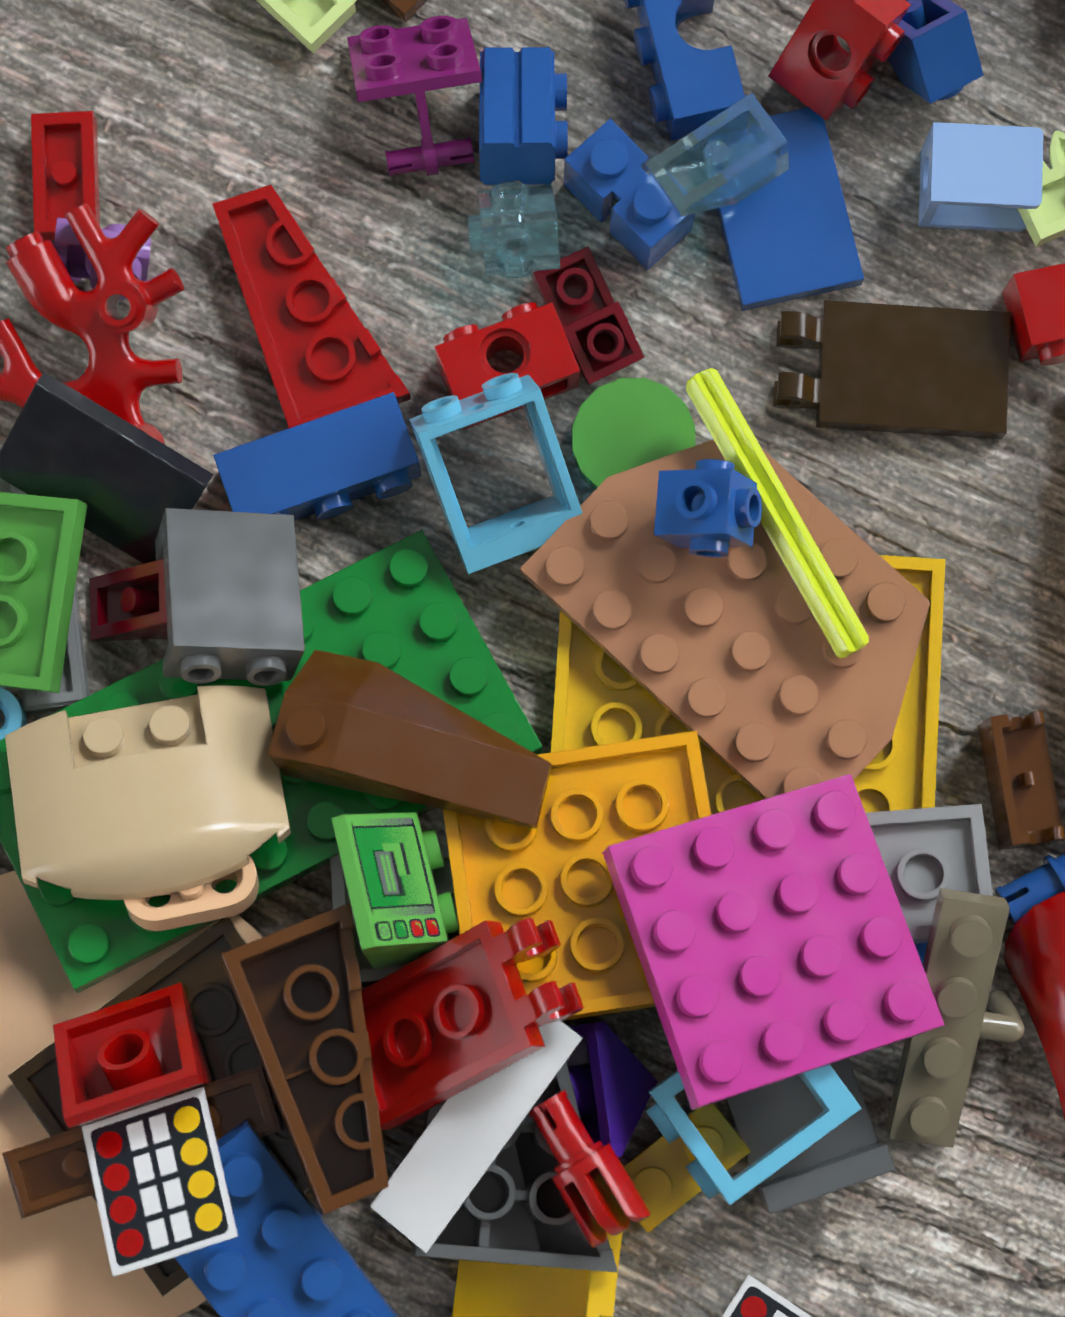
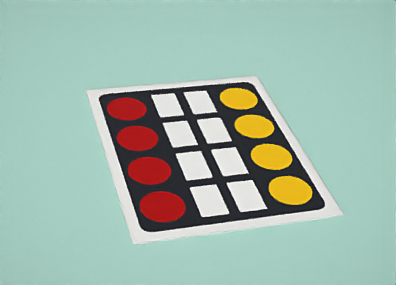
M204 1087L82 1126L112 1277L238 1237Z

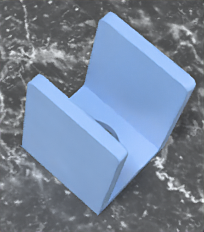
M933 122L920 155L918 227L1010 232L1024 231L1026 226L1017 208L1037 209L1042 202V129L1038 127Z

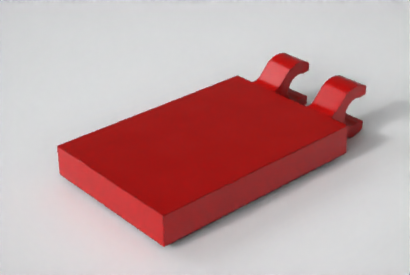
M526 918L513 924L505 932L501 922L485 920L361 991L381 1130L395 1128L546 1047L539 1027L566 1019L584 1009L576 984L572 982L558 988L556 981H549L526 994L516 965L547 955L561 946L551 920L536 926L533 918Z

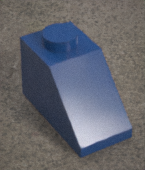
M906 0L911 6L898 25L906 32L898 46L887 58L903 85L931 104L937 100H945L957 95L965 85L984 76L965 9L951 0Z

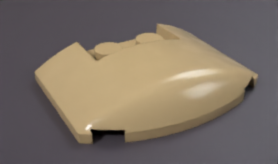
M197 686V695L68 718L66 710L36 720L5 735L21 873L24 883L39 889V878L60 887L69 888L73 897L85 899L121 900L160 896L212 882L249 864L247 855L253 853L275 833L278 837V842H282L291 832L280 770L268 756L273 730L265 688Z

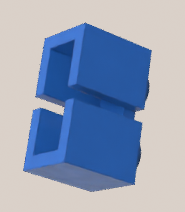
M610 118L564 159L563 185L600 223L610 215L612 196L618 201L612 207L609 232L648 271L692 231L697 206L659 167L649 175L647 174L649 157Z

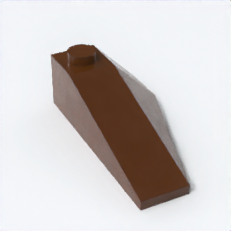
M315 650L285 691L268 751V756L279 767L284 776L537 829L552 768L551 763L378 662Z

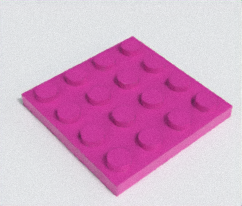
M851 774L613 844L602 852L692 1110L935 1030L945 1025Z

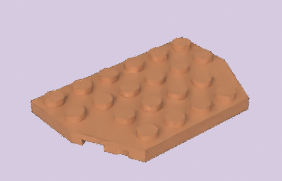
M713 439L607 477L580 505L583 514L567 519L520 568V574L689 731H697L698 739L763 800L847 774H851L854 780L893 737L930 601L764 449H762L869 636V642L863 649L845 658L836 656L761 522L757 527H754L753 547L729 548L728 556L721 558L695 556L689 553V548L681 549L655 536L659 471L695 469L696 461L704 459L725 461Z

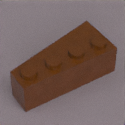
M347 903L222 953L221 956L222 965L320 1214L323 1215L389 1187L377 1097L375 1096L369 1037L366 1030L361 994L359 965L354 943L350 903Z

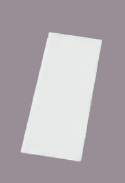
M556 1021L539 1027L546 1047L447 1099L389 1179V1187L381 1190L370 1205L372 1209L425 1253L431 1248L582 1040L581 1036L563 1022Z

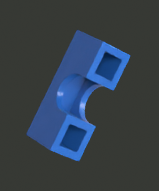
M624 0L627 9L637 8L641 27L634 29L636 50L642 66L651 64L656 85L649 86L651 109L656 123L666 122L670 141L700 135L701 130L742 122L747 101L732 45L712 50L697 49L687 44L677 31V27L686 19L711 13L714 0Z

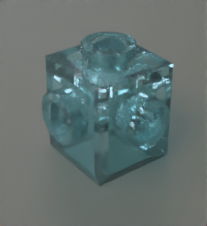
M505 182L494 186L491 190L477 191L479 214L467 215L470 253L483 252L485 275L499 274L506 278H521L531 274L533 271L560 269L557 210L552 184L526 186L519 182Z

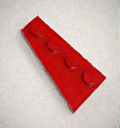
M271 184L212 204L289 428L394 392L398 404L411 400L410 392L400 377L396 375L382 354L380 347L368 329L364 327L348 303L347 297L335 279L330 276L316 255L313 246Z

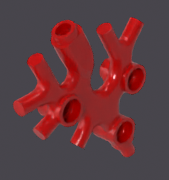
M88 204L81 205L68 212L65 217L98 277L95 288L90 291H81L75 286L52 241H44L39 231L30 233L8 245L5 249L10 259L6 264L27 301L50 323L78 335L87 346L89 362L85 372L78 379L62 383L165 444L159 430L153 425L144 422L140 411V397L142 392L148 387L182 383L181 362L179 358L163 360L140 358L131 350L129 344L130 332L143 330L153 323L157 316L158 304L184 291V285L173 268L147 281L139 280L133 274L132 264L137 254L160 224L151 215L142 209H138L118 236L108 238L101 230ZM122 295L127 298L130 304L129 314L125 318L117 310V301ZM10 318L0 321V355L4 361V368L0 373V401L12 402L23 408L42 373L35 366Z

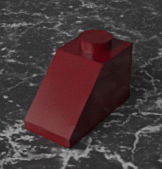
M163 559L89 578L91 641L168 639Z

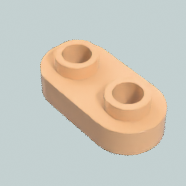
M247 855L248 865L212 882L170 893L171 899L162 907L150 906L148 903L152 897L123 900L131 919L140 927L151 931H164L236 916L247 910L257 897L259 879L252 858ZM223 880H233L237 883L235 889L229 893L222 894L214 890L216 885Z

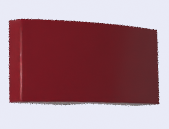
M589 246L530 274L544 304L553 302L579 366L580 373L587 385L645 358L619 301H614Z

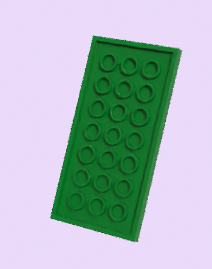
M423 530L300 590L305 651L293 679L290 681H282L269 686H259L250 683L248 680L217 679L202 684L190 683L183 678L165 677L163 675V658L55 712L58 713L66 710L67 716L70 718L197 695V686H247L265 688L274 733L285 691L315 650L378 662L536 755L542 753L543 748ZM5 738L0 740V842L77 993L218 921L213 920L164 931H151L140 927L131 919L123 899L102 900L73 897L71 889L60 887L39 878V889L25 884L21 873ZM280 771L291 834L279 843L275 833L258 849L249 854L255 864L259 879V890L255 901L330 863V859L339 854L331 818L346 814L417 812V815L420 816L434 809V807L284 776ZM223 880L216 885L214 890L222 894L229 893L235 889L237 883L233 880ZM169 894L153 896L148 904L153 907H162L169 902L171 896Z

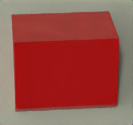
M181 982L53 1025L63 1116L68 1128L84 1126L213 1082Z

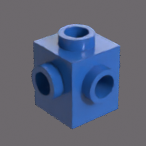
M716 459L698 460L695 463V469L659 471L654 535L681 549L689 548L690 554L699 557H727L731 547H753L754 527L759 525L762 516V501L757 490V483L734 470V463Z

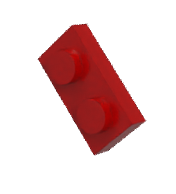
M76 111L31 114L34 232L39 231L44 240H55L57 217L66 218L65 215L68 212L84 204H88L100 226L97 119L94 112Z

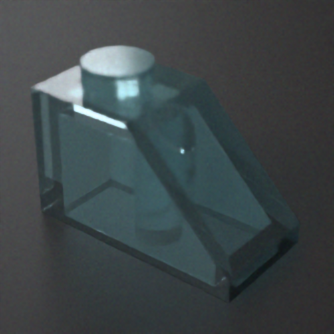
M750 93L647 161L646 167L680 216L683 217L737 204L789 169L788 142L754 94Z

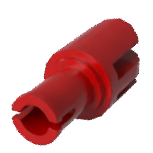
M563 1090L531 1109L528 1115L530 1118H533L559 1163L554 1168L557 1174L552 1177V1180L591 1247L596 1248L606 1242L607 1233L614 1236L627 1230L630 1225L629 1219L633 1222H640L651 1215L611 1144L608 1143L603 1146L601 1140L596 1143L593 1142L570 1103L567 1092Z

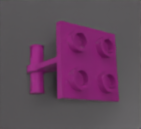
M434 16L424 20L420 25L399 29L385 25L373 26L363 30L360 35L347 37L358 102L412 93L415 95L422 137L421 146L391 151L385 150L389 177L426 170L427 176L439 174L438 168L475 163L470 136L463 139L434 143L425 91L482 82L481 70L467 17L455 19L451 16Z

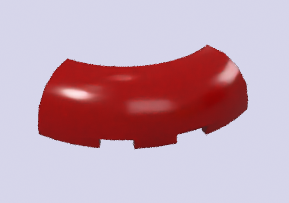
M1062 892L1033 906L1015 923L1005 941L1003 961L1019 989L1038 1033L1055 1082L1065 1120V892Z

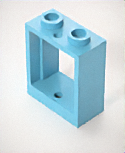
M517 373L497 376L482 385L483 392L459 400L454 395L433 400L421 408L422 415L409 419L458 556L468 574L541 547L567 519L583 514L541 390L529 375L520 378ZM523 406L553 495L467 528L435 438Z
M830 1064L800 1074V1078L824 1111L733 1178L728 1174L674 1098L676 1094L684 1089L678 1070L648 1091L656 1104L646 1110V1112L669 1144L680 1137L695 1157V1160L685 1167L706 1197L710 1200L720 1192L725 1201L731 1205L862 1108Z

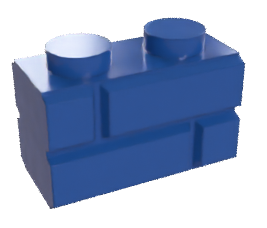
M484 47L482 52H480L482 76L479 103L480 181L484 185H513L515 181H520L522 185H550L555 181V159H565L568 156V121H555V111H567V73H555L554 52H552L550 47H522L519 52H515L512 47Z

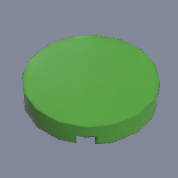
M620 378L598 387L581 404L572 425L573 459L581 477L594 490L609 476L696 446L695 424L686 404L669 387L647 378Z

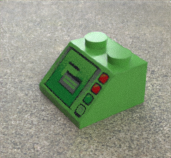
M417 812L346 814L331 818L361 950L375 971L413 962L448 942V933L460 931L451 892L438 895L432 871L444 867L436 830L434 828L423 831Z

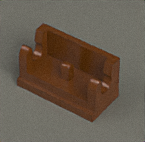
M1033 711L1028 715L1009 718L1008 714L992 716L978 725L999 851L1062 842L1065 839L1046 739L1043 711Z

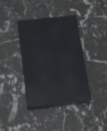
M46 372L36 382L0 450L1 479L28 495L77 499L86 503L87 510L84 528L143 564L156 561L155 540L165 509H193L214 475Z

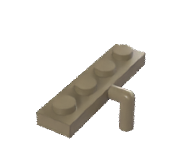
M944 888L939 889L922 965L945 1025L905 1039L886 1122V1130L890 1139L953 1148L979 1038L1016 1042L1024 1034L1023 1022L1010 994L1004 990H995L990 993L1010 910L1005 898Z

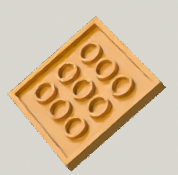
M697 731L538 754V756L550 762L552 768L537 829L443 809L460 934L485 920L501 922L504 932L513 924L526 918H533L536 926L551 920L561 946L547 955L524 961L516 966L526 994L549 981H556L558 988L570 982L576 984L584 1009L563 1020L656 1006L602 852L610 845L711 815Z

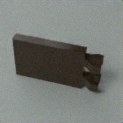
M824 300L821 306V318L804 312L783 311L781 312V321L777 322L776 347L819 349L818 378L802 373L779 372L778 381L774 382L773 407L817 409L816 428L1002 439L1007 434L1011 312Z

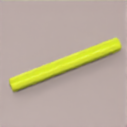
M710 368L694 375L687 381V394L725 461L734 463V470L757 483V490L762 501L760 522L834 653L839 658H845L863 649L869 642L868 634L718 371Z

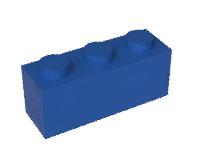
M394 392L213 455L233 512L294 515V521L316 514L319 520L336 517L353 508L352 500L372 493H376L378 499L401 494L413 486L412 479L422 476L419 460Z

